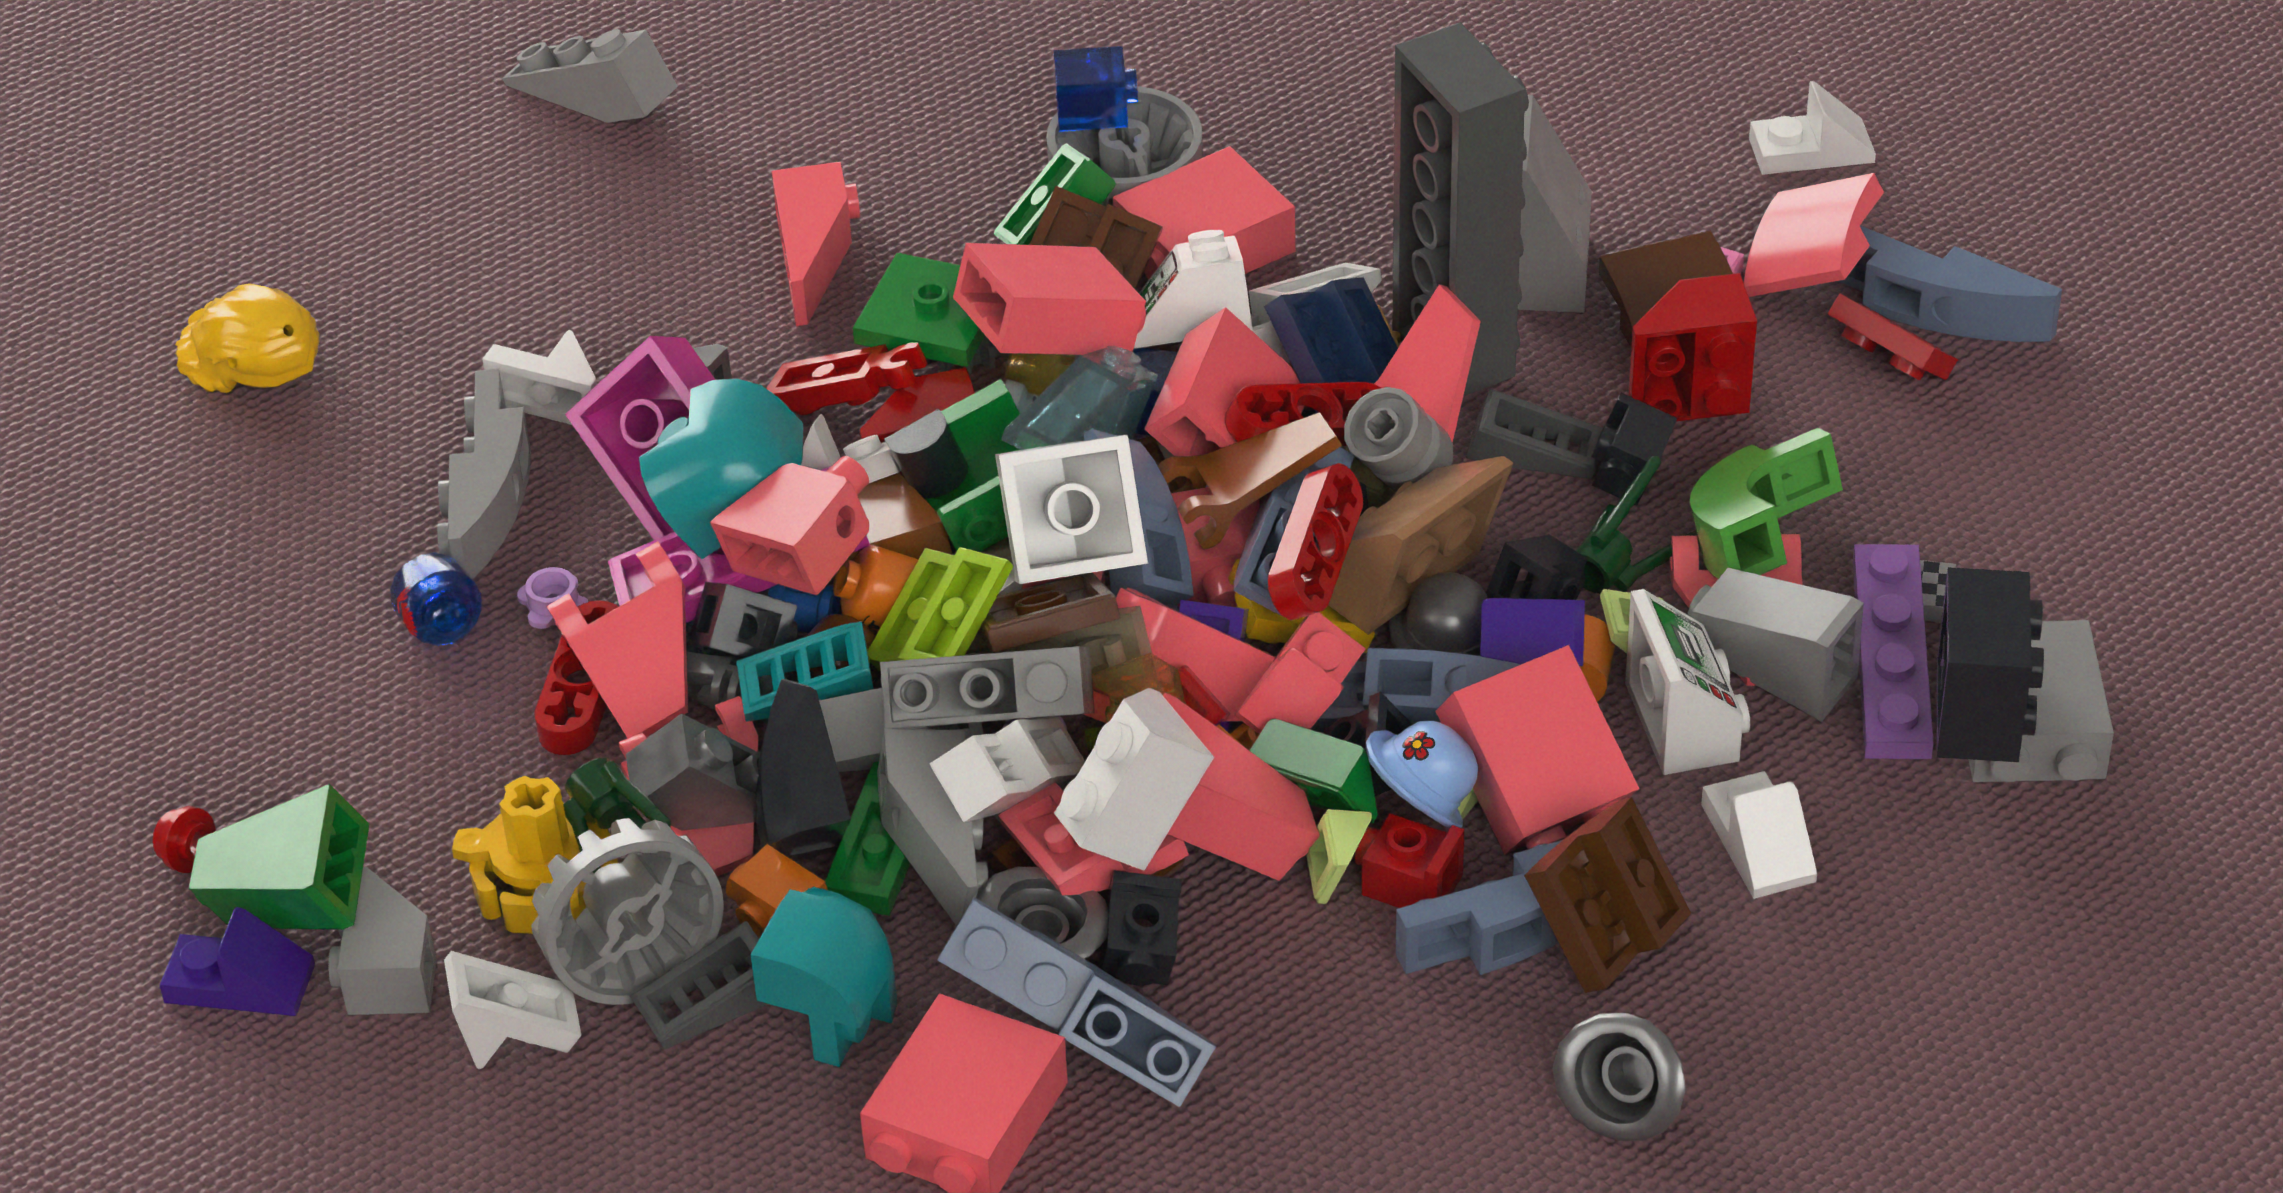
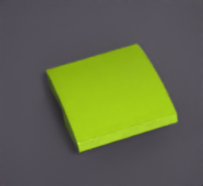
M962 547L958 548L955 555L925 548L868 650L869 662L877 670H880V662L965 655L1014 567L1008 559Z

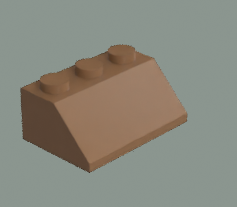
M1505 456L1438 467L1415 483L1412 481L1404 483L1394 494L1393 498L1381 507L1376 508L1372 506L1359 517L1328 606L1369 635L1408 607L1412 593L1424 579L1438 573L1456 572L1477 557L1514 463Z

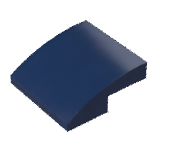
M1364 277L1331 280L1314 292L1281 295L1264 306L1300 383L1369 382L1374 384L1398 349Z

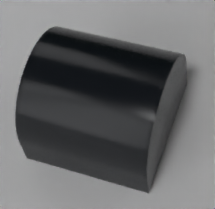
M940 409L884 438L903 477L923 498H937L950 493L964 481L968 474V463Z

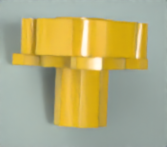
M522 776L504 786L506 793L504 799L499 803L501 814L485 828L475 827L459 829L452 845V853L454 859L470 863L469 872L474 896L482 916L489 920L502 916L496 886L494 885L497 875L506 884L512 885L515 893L505 891L499 897L506 930L511 933L533 934L531 925L537 918L538 913L532 903L535 889L541 883L553 882L548 868L549 863L557 854L571 860L580 853L572 825L565 817L560 788L549 777L535 779ZM587 822L589 830H592L600 839L611 836L608 829H601L596 823ZM618 858L601 865V868L609 864L618 863ZM583 881L574 889L570 898V908L574 920L586 908L583 898L586 883Z

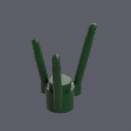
M1652 456L1647 461L1616 506L1609 504L1605 507L1586 539L1575 550L1588 558L1584 567L1586 579L1583 588L1601 594L1603 589L1608 590L1612 585H1615L1620 591L1626 592L1639 577L1669 561L1670 557H1672V545L1670 543L1631 565L1632 545L1628 538L1617 530L1661 465V459L1658 456ZM1695 530L1684 536H1697V531Z
M607 758L590 760L576 769L567 779L565 791L571 799L566 801L563 806L565 817L572 825L580 852L583 849L578 836L589 830L587 822L596 823L601 829L611 828L615 820L630 818L641 829L643 824L647 822L634 807L651 821L658 820L667 823L671 827L670 819L624 776L613 760L610 761ZM601 866L596 868V870H594L593 873H595L599 868H601Z

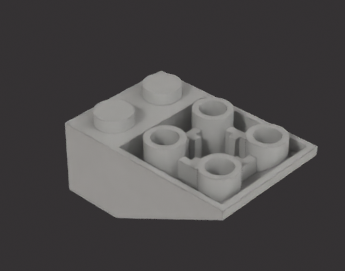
M1528 95L1529 106L1524 114V140L1527 147V157L1523 161L1522 171L1525 206L1521 210L1520 229L1524 251L1523 255L1519 258V284L1522 291V300L1518 304V310L1584 313L1592 191L1533 95Z

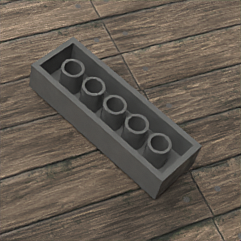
M1459 22L1395 45L1392 331L1400 333V341L1402 342L1438 285L1447 286L1481 321L1464 391V396L1513 378L1516 374V350L1520 347L1517 316L1518 304L1522 300V291L1519 284V258L1523 255L1524 251L1520 235L1521 210L1525 206L1522 171L1523 161L1527 157V147L1524 140V114L1528 109L1529 99L1523 82L1517 76H1512L1493 56L1490 48L1484 42H1479Z

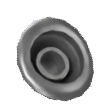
M1454 572L1438 573L1424 579L1412 593L1408 607L1389 621L1393 646L1398 649L1443 651L1480 656L1481 606L1483 600L1487 598V594L1477 582L1465 575Z
M1015 867L994 874L978 889L976 898L1029 930L1039 931L1084 959L1090 957L1107 938L1108 906L1105 899L1094 890L1079 895L1062 896L1040 867Z
M1629 1013L1598 1014L1576 1024L1559 1043L1552 1068L1557 1095L1572 1117L1592 1132L1618 1141H1645L1663 1133L1679 1115L1686 1090L1682 1061L1669 1037L1652 1022Z

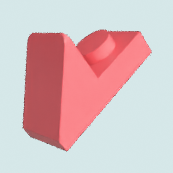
M1319 612L1304 617L1235 713V716L1259 735L1267 722L1275 718L1311 729L1344 689L1341 683L1366 648Z

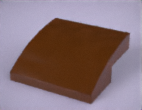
M1055 186L1030 245L1096 247L1136 290L1163 227L1113 205L1107 204V206H1104Z
M1711 230L1604 254L1599 257V275L1621 310L1620 330L1630 347L1632 346L1633 326L1679 280L1733 274Z
M1632 797L1619 800L1587 821L1551 849L1524 875L1585 993L1607 989L1638 953L1660 949L1691 914Z

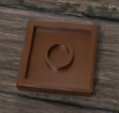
M1086 573L997 596L977 633L990 650L995 653L1120 619L1115 595L1093 573Z

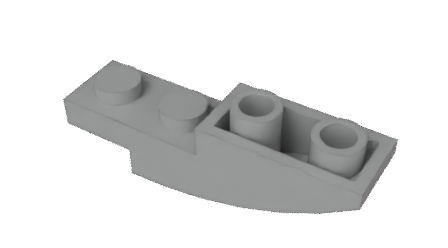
M499 369L475 371V396L464 397L468 433L474 432V436L464 437V453L449 454V480L438 481L442 518L448 517V522L438 523L437 525L439 553L441 560L452 559L456 585L470 583L489 563L503 544L521 508L530 475L531 447L524 407L506 408Z

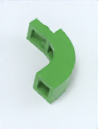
M1816 428L1766 450L1751 444L1722 459L1699 478L1692 489L1690 505L1703 562L1707 570L1714 577L1719 579L1727 568L1762 575L1787 564L1778 519L1843 490L1830 433Z

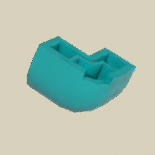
M741 379L711 380L692 388L690 391L689 418L680 417L671 422L662 431L660 437H658L657 446L639 457L641 475L649 496L661 516L674 532L701 559H704L721 548L710 524L711 520L781 466L790 463L801 465L803 459L804 423L779 397L759 384Z
M817 887L808 888L805 892L790 889L778 905L750 954L756 999L759 1002L807 1014L809 1017L814 1060L840 1067L852 1043H860L864 1039L871 1018L893 1023L898 1002L893 957L889 941L869 908L839 893Z

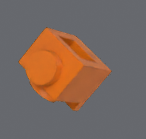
M768 844L748 862L736 867L726 883L727 896L734 900L738 906L735 910L737 919L741 924L747 921L759 939L778 905L790 889L799 892H805L808 888L812 887L828 889L826 881Z

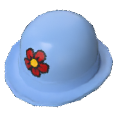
M1419 721L1407 727L1398 735L1387 730L1372 732L1366 741V751L1370 764L1380 778L1400 797L1447 828H1450L1452 825L1462 828L1463 819L1458 807L1472 790L1478 776V764L1474 752L1468 743L1451 727L1437 721Z

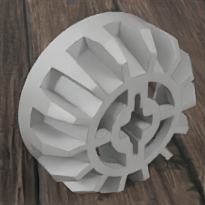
M1117 86L1083 94L1064 105L1054 115L1047 129L1048 163L1061 146L1066 143L1088 157L1095 164L1100 161V168L1115 180V188L1101 204L1107 206V204L1113 205V196L1152 179L1167 175L1182 166L1203 158L1202 126L1194 110L1184 101L1169 93L1147 87Z
M630 818L615 820L611 825V836L600 839L592 830L579 835L578 839L583 850L571 860L557 854L548 865L553 882L541 883L535 889L532 903L538 913L537 918L531 925L532 932L557 977L569 990L578 996L593 1002L611 1005L634 1003L630 997L632 994L716 941L721 928L724 910L723 893L715 872L686 835L677 836L667 823L658 820L647 822L640 829ZM628 854L622 863L606 865L593 873L596 868L604 863ZM583 881L586 883L583 895L586 908L574 920L570 908V898L574 889Z

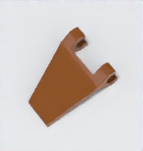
M1319 412L1207 454L1167 458L1158 465V468L1167 484L1176 477H1187L1185 485L1173 493L1205 488L1208 485L1213 495L1191 496L1178 507V511L1186 524L1193 522L1200 516H1210L1209 523L1194 533L1201 547L1208 549L1222 541L1231 521L1242 509L1338 449L1342 444Z

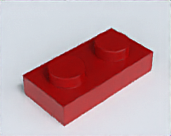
M1839 293L1828 312V315L1847 325L1841 336L1872 353L1877 345L1880 344L1894 353L1888 362L1889 364L1918 380L1922 379L1926 371L1947 380L1958 361L1957 358L1841 293Z

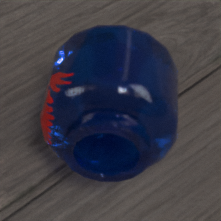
M436 552L417 555L405 562L397 571L390 587L391 605L396 615L409 633L423 643L440 646L458 641L473 629L482 611L481 592L477 584L463 565L449 555Z

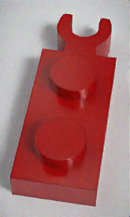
M919 343L903 344L890 351L886 344L783 363L766 389L779 397L792 412H795L797 415H807L829 405L846 402L850 406L864 404L876 397L881 387L889 386L892 389H903L915 385L917 379L912 370L925 368L928 363Z

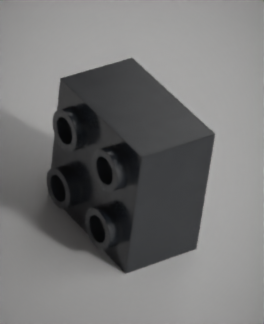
M1948 567L1937 654V758L2019 762L2022 735H2035L2037 696L2028 695L2029 688L2041 689L2044 649L2031 647V640L2040 641L2043 603L2042 600L2030 599V572Z

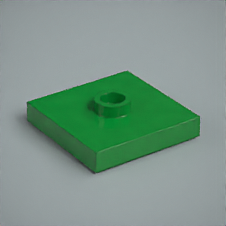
M896 253L853 326L854 344L868 347L886 344L890 351L903 344L919 343L926 359L968 367L985 334L953 298L961 265Z

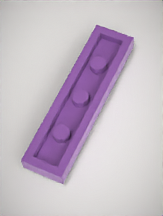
M1854 544L1853 574L1855 598L1864 603L1859 673L1865 759H1931L1933 730L1919 545Z

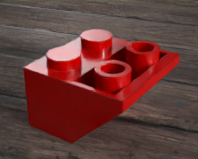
M1740 273L1679 280L1633 326L1629 381L1630 397L1676 417L1677 421L1750 413L1757 318Z

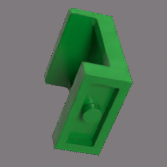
M1001 379L941 411L968 463L969 469L966 478L956 489L937 498L924 499L937 512L949 537V541L956 552L959 547L981 552L1008 537L995 454L1041 447L1022 419L1009 390Z

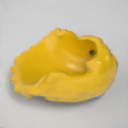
M251 283L238 285L233 291L227 292L221 298H215L207 303L204 308L195 311L189 316L188 325L184 327L180 340L176 341L175 344L177 346L175 352L178 358L177 367L181 374L187 376L194 385L201 386L206 392L217 390L222 393H228L235 388L237 383L257 388L278 387L312 371L314 359L318 353L320 338L316 328V321L310 312L287 293L277 288L272 289Z

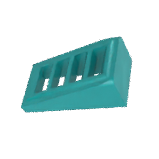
M862 621L836 626L736 661L746 722L769 718L781 679H785L784 673L797 671L798 682L815 689L819 701L874 689ZM835 661H848L849 666L836 670ZM822 666L824 674L811 679L810 668ZM771 675L774 692L761 696L758 677Z

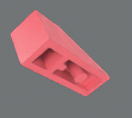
M841 162L771 171L776 216L796 326L809 324L852 244L850 219L860 218L856 183L845 185Z

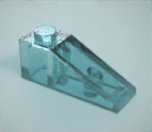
M1107 346V348L1081 355L1005 428L1001 440L1020 450L1084 441V433L1090 429L1117 436L1128 435V439H1132L1158 374L1140 365L1141 358L1138 355L1118 346Z

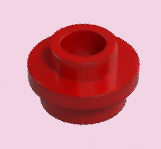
M185 806L168 811L159 819L154 829L153 848L156 855L171 870L180 873H191L198 839L216 831L214 820L207 811L194 806Z

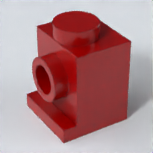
M1391 813L1380 829L1368 826L1355 853V863L1362 866V895L1402 908L1423 899H1433L1453 893L1463 876L1465 829L1452 825L1448 832H1444Z

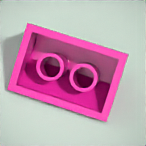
M649 336L565 414L653 540L673 533L674 530L661 516L649 496L641 475L639 457L657 446L658 437H660L662 431L671 422L680 417L689 418L691 389L711 380H716L688 340L683 337Z

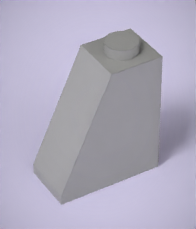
M1727 568L1712 587L1709 585L1703 586L1690 604L1688 616L1704 625L1714 650L1722 649L1724 651L1730 671L1743 678L1745 676L1750 678V682L1821 722L1858 677L1864 603L1852 596Z

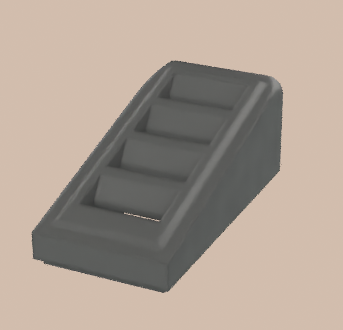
M1489 388L1475 420L1466 458L1477 461L1505 456L1514 463L1512 468L1592 479L1598 460L1592 458L1591 455L1603 428ZM1544 439L1555 440L1554 445L1544 442ZM1569 443L1580 444L1578 454L1567 450Z
M747 921L630 996L664 1049H668L767 1005V1003L759 1002L756 999L750 954L759 938ZM749 966L751 967V969H749L742 975H739V973L737 972ZM725 978L728 984L716 990L712 982ZM699 988L705 999L693 1005L686 994ZM674 1000L682 1013L670 1021L660 1005Z

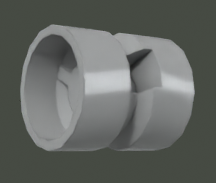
M1385 387L1372 390L1361 397L1349 411L1344 425V440L1350 452L1371 469L1372 473L1395 493L1407 481L1415 483L1434 469L1452 464L1453 443L1448 433L1402 389Z

